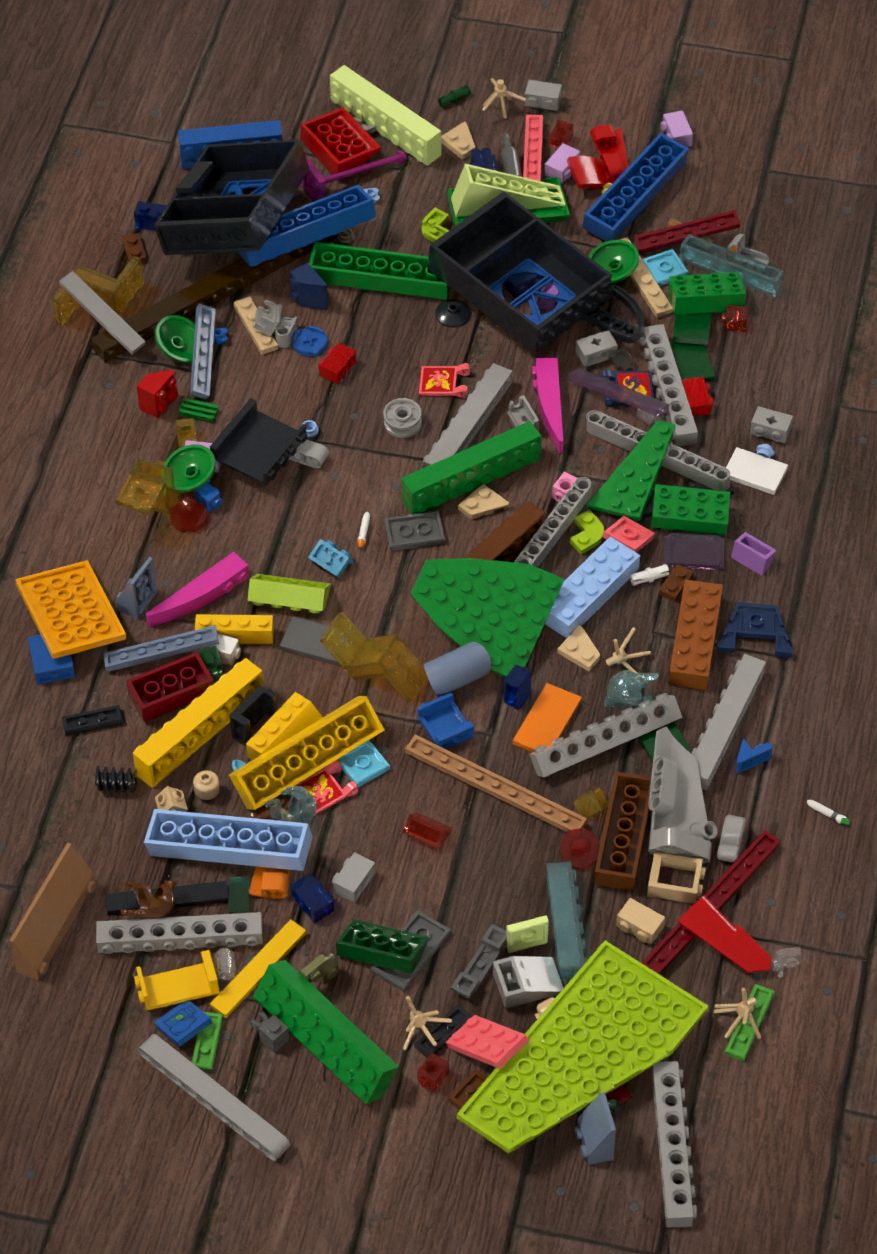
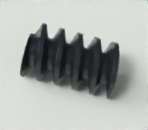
M97 766L95 786H97L99 791H103L105 787L107 792H110L112 787L114 792H118L121 787L122 792L125 793L129 787L130 793H134L137 786V768L135 773L132 774L131 768H128L127 773H124L123 767H121L119 772L116 773L115 767H112L111 772H108L107 767H104L103 772H101L99 766Z

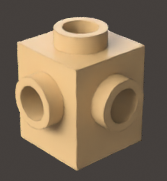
M167 786L155 797L157 808L160 810L181 812L188 810L182 790Z

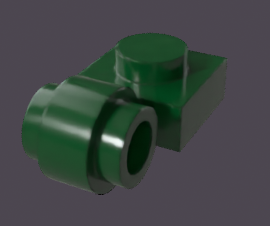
M217 646L198 652L208 670L211 669L210 675L214 680V684L219 681L223 674H226L223 668H218V665L223 664V660Z

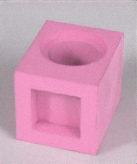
M564 472L553 485L552 498L560 502L578 478Z

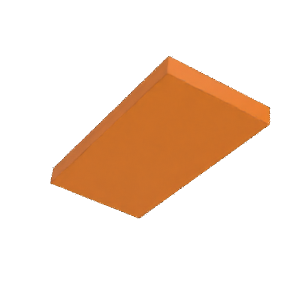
M546 683L515 735L513 745L530 752H535L534 749L541 745H546V747L551 745L553 740L562 736L580 705L582 697Z

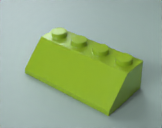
M256 574L250 578L248 601L253 602V605L264 606V603L271 604L273 608L288 606L290 610L301 611V608L309 609L308 612L320 613V611L326 608L331 584Z

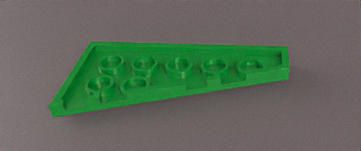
M657 420L588 502L587 508L640 521L672 440L676 425Z

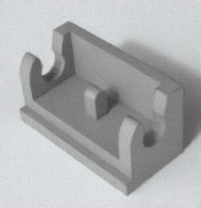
M265 300L264 304L268 305L270 309L258 306L253 328L271 336L279 324L282 305Z
M525 396L519 397L517 405H514L513 401H511L507 415L513 425L517 427L530 421L539 432V419Z

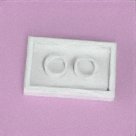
M736 447L726 468L730 471V480L775 495L788 469V465Z

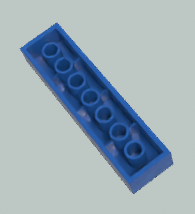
M660 133L584 214L582 228L604 241L616 240L687 162L689 148Z
M359 185L286 212L281 215L260 251L238 252V254L250 267L259 265L261 262L274 259L279 255L305 247L312 242L320 241L325 237L338 234L340 231L353 228L358 224L376 218L374 201Z

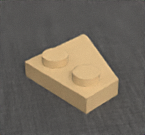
M465 121L441 136V143L462 160L475 152V144Z
M484 484L458 505V510L470 519L493 514L496 509L504 508L506 510L510 508L508 501Z
M581 625L558 648V654L588 672L600 660V653Z

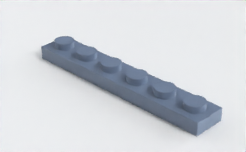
M199 304L196 307L190 395L207 400L210 396L216 309Z
M216 625L104 653L105 668L107 672L218 645L219 639Z

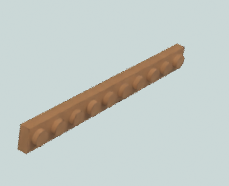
M414 735L405 748L406 754L575 837H578L587 823V818L420 736Z

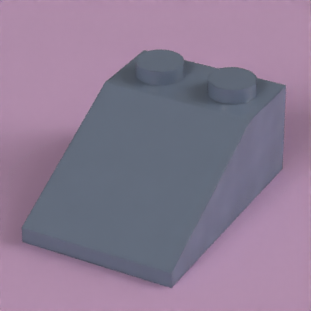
M149 556L133 578L128 580L124 590L119 592L116 597L118 611L135 619L140 617L157 594L152 557Z
M604 1092L600 1093L578 1117V1125L575 1127L576 1137L581 1139L582 1145H580L582 1157L587 1159L588 1165L614 1159L616 1129Z

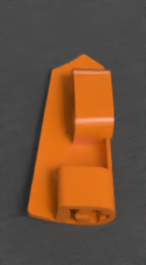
M286 815L285 817L281 818L280 820H278V821L295 822L294 820H292V819H291L290 817H288L287 815ZM256 866L249 894L270 899L286 898L288 895L290 870Z

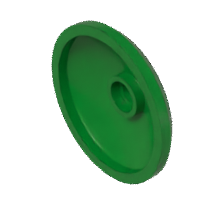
M625 240L606 241L598 245L589 255L592 260L612 274L611 283L629 277L639 264V254L636 247Z
M171 315L164 317L155 328L157 345L170 359L180 363H192L195 324L182 316Z
M199 444L186 445L174 451L167 458L163 466L162 476L170 489L177 492H190L202 487L210 480L216 468V460L209 448Z

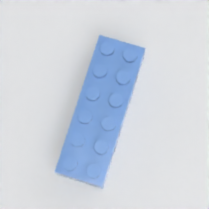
M610 536L564 581L545 624L565 638H568L579 625L582 626L630 579V574H634L639 570L640 555Z

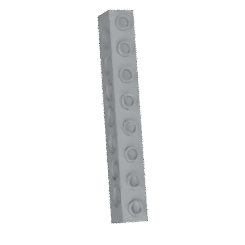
M664 324L645 327L644 333L640 338L641 346L644 345V357L649 361L648 370L653 374V385L657 386L656 395L658 399H661L660 407L662 413L666 415L665 422L676 425L672 440L678 447L697 444L698 431Z
M667 693L660 694L652 702L650 700L638 704V708L625 709L617 717L615 715L606 717L604 719L605 722L590 724L582 732L580 730L571 732L568 738H557L547 747L546 745L536 747L534 749L535 752L529 755L537 776L546 777L683 718L675 696L667 695ZM659 707L660 713L656 717L655 709ZM641 714L642 717H643V720H642V722L639 724L638 721H637V718H638V716ZM624 721L626 727L621 731L620 725ZM607 729L608 736L604 739L603 731ZM589 736L591 743L589 746H586L585 740ZM573 744L574 750L569 754L568 746ZM555 751L556 759L551 761L550 755Z
M261 912L97 921L98 953L112 954L113 952L172 951L183 948L191 950L201 947L215 948L218 946H255L263 944Z
M678 1061L658 1062L652 1066L651 1073L666 1228L692 1227L693 1218H697L696 1205H692V1198H695L694 1185H690V1179L693 1178L692 1165H688V1159H691L690 1146H686V1139H689L688 1126H684V1120H687V1109L682 1107V1101H685V1089L680 1087V1082H683V1070L679 1069ZM665 1084H671L672 1087H666ZM673 1103L675 1106H668L666 1104ZM669 1122H674V1123H676L677 1125L672 1126V1125H669L668 1123H669ZM675 1141V1142H677V1143H679V1144H678V1145H672V1144H670V1142ZM672 1161H679L681 1164L675 1165ZM679 1180L682 1184H675L673 1181ZM682 1200L685 1203L677 1204L675 1201Z

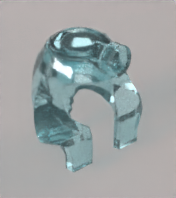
M631 670L618 672L608 681V696L605 698L604 704L607 707H614L616 703L639 707L638 704L648 700L652 702L651 696L642 698L641 688H645L646 683L658 679L659 674L656 672L634 673Z
M303 786L287 787L281 792L282 795H292L288 810L282 808L281 800L271 799L265 803V806L270 808L271 817L287 822L309 823L317 810L315 797Z

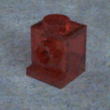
M558 119L556 126L550 133L549 144L555 147H560L562 144L568 145L573 137L574 124Z

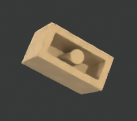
M629 898L617 915L616 926L621 931L632 934L639 941L652 945L664 929L665 917Z

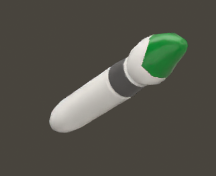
M807 800V804L812 809L836 820L839 824L850 825L848 818L844 815H839L814 800Z

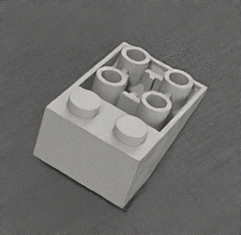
M512 956L493 961V976L505 1009L559 995L564 989L552 957Z

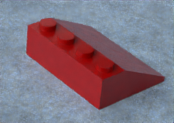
M344 107L301 124L300 140L332 175L363 165L381 150V146Z

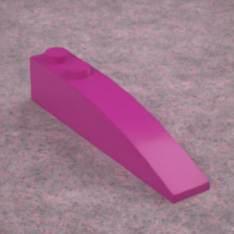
M536 358V366H532V376L536 377L533 380V390H537L539 409L546 430L558 452L563 453L558 359Z
M232 552L147 612V625L152 627L177 619L208 605L225 593H229L239 583L247 580L249 577V565L235 552Z

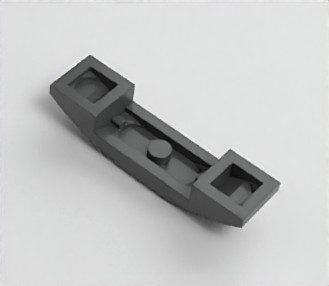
M491 924L482 938L481 946L464 972H460L451 986V990L467 998H470L477 991L493 968V961H497L506 944V930Z

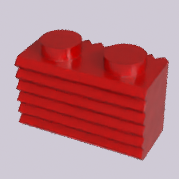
M338 342L335 347L329 349L327 357L320 360L318 364L319 376L339 384L345 374L356 363V350Z
M704 377L683 379L682 384L692 415L710 414L714 403L713 398L708 395L710 394L709 384L705 383Z

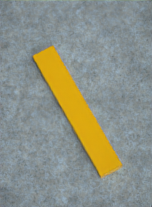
M290 919L210 1003V1007L217 1013L223 1014L224 1018H227L259 985L269 964L281 961L307 934L306 930Z

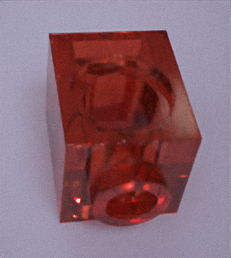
M727 305L726 312H722V323H725L724 330L746 332L748 307Z
M431 1053L417 1070V1081L422 1087L430 1088L435 1092L449 1074V1063L436 1054ZM435 1072L437 1074L429 1075L428 1073Z

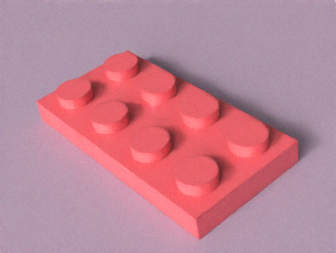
M474 1015L452 1035L446 1044L454 1051L501 1069L529 1040L523 1033Z

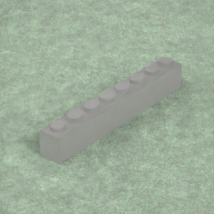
M495 363L492 364L490 369H486L482 380L477 382L473 393L468 395L466 403L460 406L458 414L455 418L451 419L449 427L443 430L439 441L433 444L430 454L424 457L422 463L424 468L459 453L469 446L512 384V370Z
M744 654L741 661H737L734 669L736 672L734 675H730L727 682L728 688L727 690L723 689L720 696L721 702L720 704L716 703L713 710L714 716L712 719H708L705 727L707 730L705 733H701L698 740L699 746L692 751V755L698 761L701 787L706 791L765 673L766 661Z

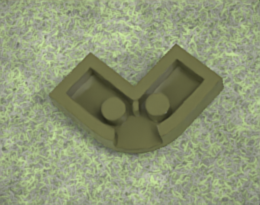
M332 953L327 957L321 954L301 970V975L309 983L316 982L317 980L324 983L336 976L338 960Z

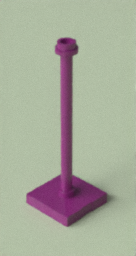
M397 151L394 156L326 177L320 174L309 159L307 160L309 171L302 181V188L310 199L315 202L324 198L325 185L327 183L395 162L402 164L407 160L404 151Z

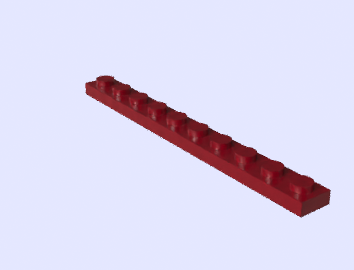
M764 830L705 893V896L720 911L780 846L781 841ZM678 923L641 963L661 975L696 935Z

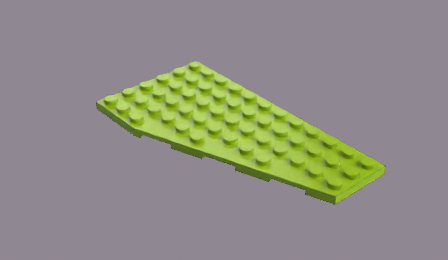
M605 940L525 1033L529 1042L501 1069L496 1068L457 1113L456 1118L507 1153H511L591 1104L600 1093L604 1092L606 1095L673 1054L708 1011V1005Z

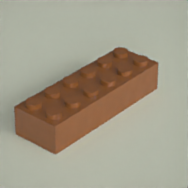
M685 579L668 685L707 690L722 598V584Z

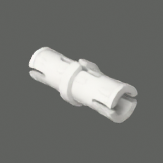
M664 564L652 569L648 567L644 571L630 574V578H632L630 581L633 586L647 581L649 583L654 582V579L669 576V572H667L669 571L668 566Z

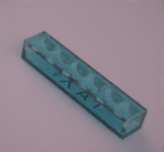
M690 234L687 235L681 244V261L712 273L739 272L743 285L774 297L782 287L784 271Z
M571 862L548 863L546 866V877L558 973L561 980L572 979L587 962V957H583V952H586L585 939L581 940L580 935L583 934V923L578 920V917L581 916L580 904H576V899H579L578 887H574L576 870H572Z

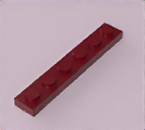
M736 210L635 235L634 239L640 254L740 228V222Z

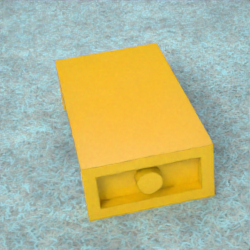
M209 950L201 952L203 961L201 964L143 977L140 966L136 967L138 976H134L136 989L141 988V991H138L140 1003L145 1004L146 1011L219 994L218 980Z

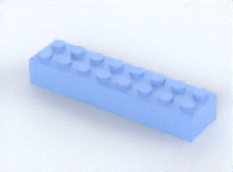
M154 809L144 844L149 856L303 871L313 836L308 823Z

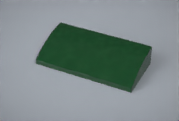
M353 919L336 941V954L340 957L412 974L423 955L428 937Z

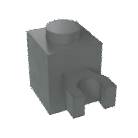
M261 1012L259 1016L263 1021L258 1023L253 1019L251 1026L259 1030L260 1041L275 1053L290 1040L289 1028L275 1015L267 1019L266 1014Z

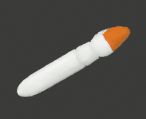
M365 512L362 518L357 541L359 548H362L366 543L370 521L369 512Z

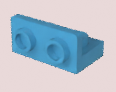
M320 539L308 558L339 578L349 563L351 565L354 564V561L350 558L352 555L344 549L341 552L337 550V545L329 540L325 542Z

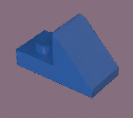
M743 739L737 757L736 773L739 774L770 760L773 750L771 744L768 742L751 749L745 739Z

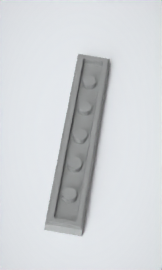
M73 271L59 281V284L131 354H134L145 345L146 341Z

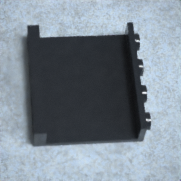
M250 398L211 444L210 450L217 462L267 486L271 480L275 479L277 472L285 467L290 456L296 453L299 445L306 441V425L302 424L296 430L257 411V401Z

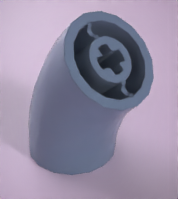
M469 642L449 653L424 663V669L435 694L439 697L486 676L491 669L489 654L481 644Z

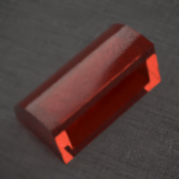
M416 812L409 814L403 833L436 848H440L449 837L452 827Z

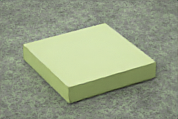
M547 916L508 925L506 940L508 953L548 943L549 921Z

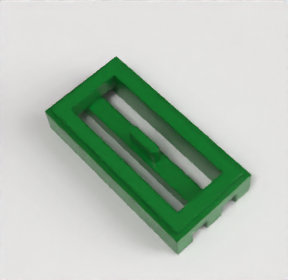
M184 398L178 413L180 416L213 423L219 411V406Z

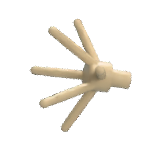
M492 78L491 81L495 85V90L483 104L482 110L485 111L496 97L500 98L503 117L506 119L504 97L506 96L509 100H512V97L522 101H526V98L507 91L503 80L499 79L496 82Z
M633 627L620 648L617 639H614L615 652L612 657L606 660V663L609 667L615 663L618 665L623 664L641 680L642 677L626 661L630 658L650 655L651 651L626 654L624 649L636 630Z
M742 988L743 1001L740 1003L715 1005V1014L733 1011L738 1013V1017L728 1029L725 1038L730 1036L743 1018L742 1024L745 1025L747 1019H749L757 1038L761 1039L759 1030L751 1015L757 1000L753 997L747 1000L745 988Z
M407 996L406 1000L411 1009V1022L406 1028V1032H409L403 1050H407L416 1027L423 1030L433 1046H437L434 1038L425 1027L426 1022L451 1023L452 1019L429 1017L439 1014L437 1010L427 1013L416 1011L410 997Z

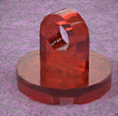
M185 497L171 509V524L180 532H196L202 529L207 522L206 508L192 497Z
M582 828L573 829L562 837L559 846L560 856L563 862L572 868L585 869L596 861L599 853V842L590 831Z

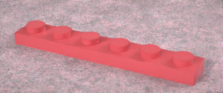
M526 115L523 177L537 181L541 179L543 115Z

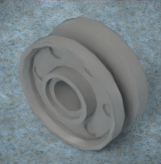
M397 398L385 406L383 411L384 427L389 434L398 438H408L420 430L422 420L421 408L418 403L407 398Z

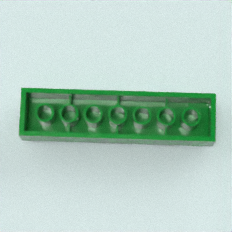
M315 242L309 265L329 285L447 300L450 289L447 283L428 269L429 256Z
M529 421L401 478L402 503L411 515L424 513L426 510L437 507L448 500L455 499L466 492H471L483 484L486 485L495 479L504 477L506 474L535 463L541 459V435Z
M286 960L269 964L253 997L272 1015H275L289 1028V1031L365 1104L381 1099L399 1066Z

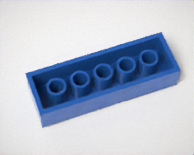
M280 120L178 130L182 169H192L207 145L283 140Z

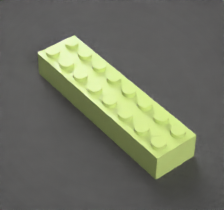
M345 65L330 75L331 100L335 104L344 107L349 113L361 119L368 126L374 125L375 130L383 137H386L393 144L399 146L406 153L411 154L419 162L427 166L441 156V130Z

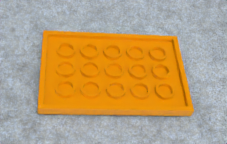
M88 560L15 579L16 586L52 659L126 640V633Z

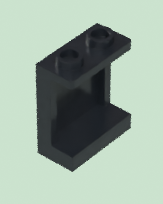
M260 685L229 715L232 738L245 747L246 743L251 739L250 729L264 715L272 717L277 712L276 696L272 690Z

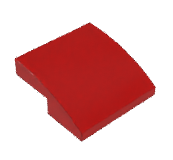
M568 157L567 163L578 189L591 187L592 190L602 189L608 183L596 157Z

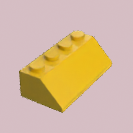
M295 692L246 743L247 757L254 760L323 718L311 701Z

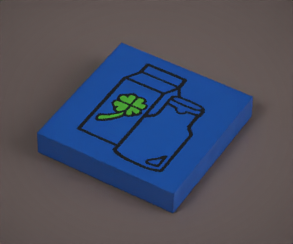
M190 1001L181 1002L154 1022L155 1027L179 1047L212 1023L211 1018Z

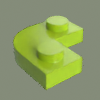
M434 208L422 221L423 236L429 241L434 242L447 233L449 230L442 226L449 220V214Z
M590 509L576 516L574 523L582 532L571 537L570 543L582 555L601 543L604 527Z

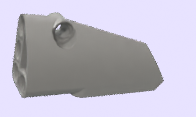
M664 727L656 731L649 796V809L652 811L648 852L653 855L654 852L703 859L702 863H709L712 848L710 839L717 836V827L712 821L707 820L698 761L695 756L688 752L674 738L669 729Z

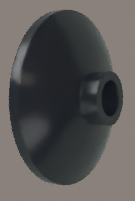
M459 300L444 301L435 310L437 321L441 325L451 328L466 324L471 315L470 308Z

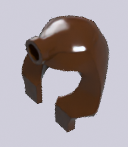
M165 880V883L160 885L155 894H152L148 885L125 882V886L134 887V894L140 909L121 910L123 916L148 919L163 918L168 916L174 908V886H177V882Z

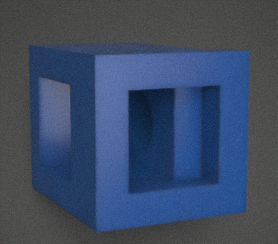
M210 480L202 487L194 490L195 501L209 513L219 508L223 503L219 490L211 486Z

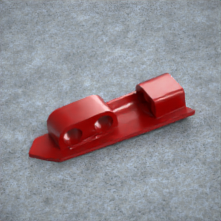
M610 124L595 126L591 129L590 135L600 156L599 162L608 183L613 184L629 167L622 128L613 130Z
M705 895L678 919L680 925L705 941L747 973L770 971L771 957L742 927L734 926Z

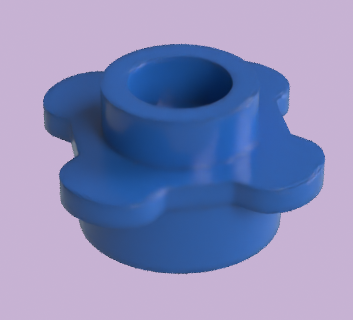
M214 328L213 342L215 344L225 343L228 339L226 336L228 329Z

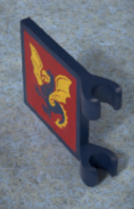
M603 370L602 381L609 382L615 380L617 396L613 394L606 395V406L654 403L650 371L614 372Z

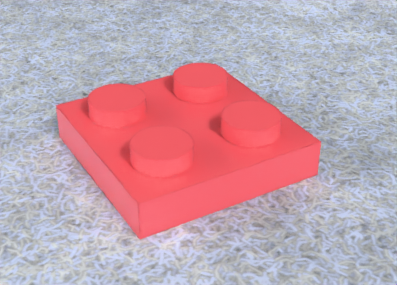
M623 516L604 531L603 538L607 540L611 536L637 553L653 540L655 533Z

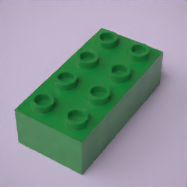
M739 272L669 276L668 296L674 315L744 311L746 292Z
M655 484L651 528L726 535L730 492Z

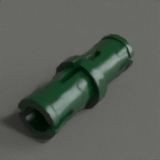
M465 85L457 90H451L447 95L438 98V104L441 108H444L451 103H457L460 99L471 95V89L468 85Z

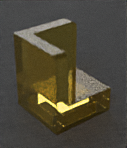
M194 418L175 421L179 448L185 445L186 440L197 441Z
M600 787L580 795L573 801L579 814L585 818L603 810L609 805Z

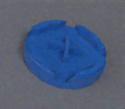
M307 326L306 329L301 328L294 333L292 338L293 349L302 356L314 357L326 350L328 339L322 329Z

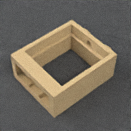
M654 852L647 896L695 904L697 897H701L703 885H700L699 882L700 879L704 880L706 868L702 867L703 859ZM661 866L694 871L693 888L658 883Z

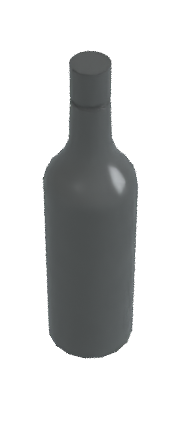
M505 133L502 135L504 149L501 152L504 172L523 177L518 151L512 147L509 134Z

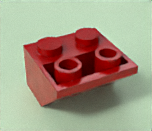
M174 370L147 374L136 386L139 410L155 418L164 413L169 404L175 401L178 396Z

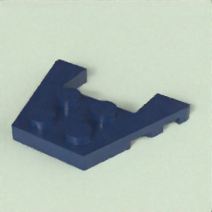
M738 602L722 639L717 645V652L734 653L735 637L776 640L775 656L792 657L793 649L790 647L789 638L785 633L784 624L777 605Z

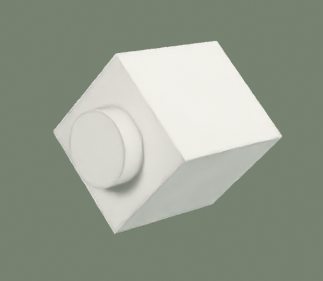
M218 633L219 644L214 646H217L223 663L233 665L235 659H238L241 653L239 640Z

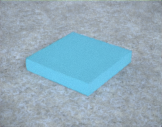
M673 249L642 259L659 287L669 283V276L689 275L688 270Z
M370 740L337 759L341 763L340 766L351 781L357 784V788L390 770V765Z

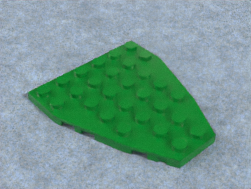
M473 558L432 559L425 561L410 596L428 614L437 628L455 644L457 643L460 647L469 642L481 644L489 654L491 661L490 671L518 683L565 579L531 564Z

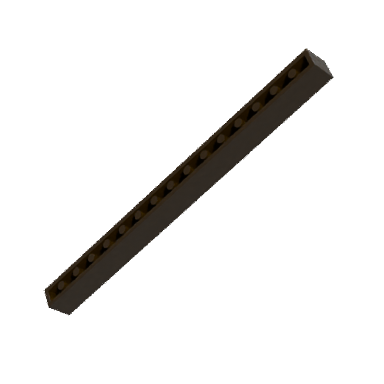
M338 234L330 235L315 242L328 243L337 238ZM315 242L305 247L294 249L289 253L279 255L274 259L261 262L256 266L250 267L243 258H240L124 321L146 341L155 336V328L164 317L177 315L188 319L196 314V307L199 304L209 307L248 287L250 284L311 252ZM107 330L91 338L94 352L104 363L128 351Z

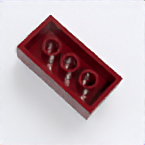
M196 652L128 679L126 683L128 695L143 722H146L190 704L195 698L200 697L209 686H213L214 680L199 653Z

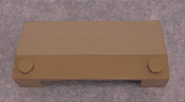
M70 843L66 844L9 940L17 973L38 981L42 974L47 972L49 962L89 893H92L96 887L93 871Z

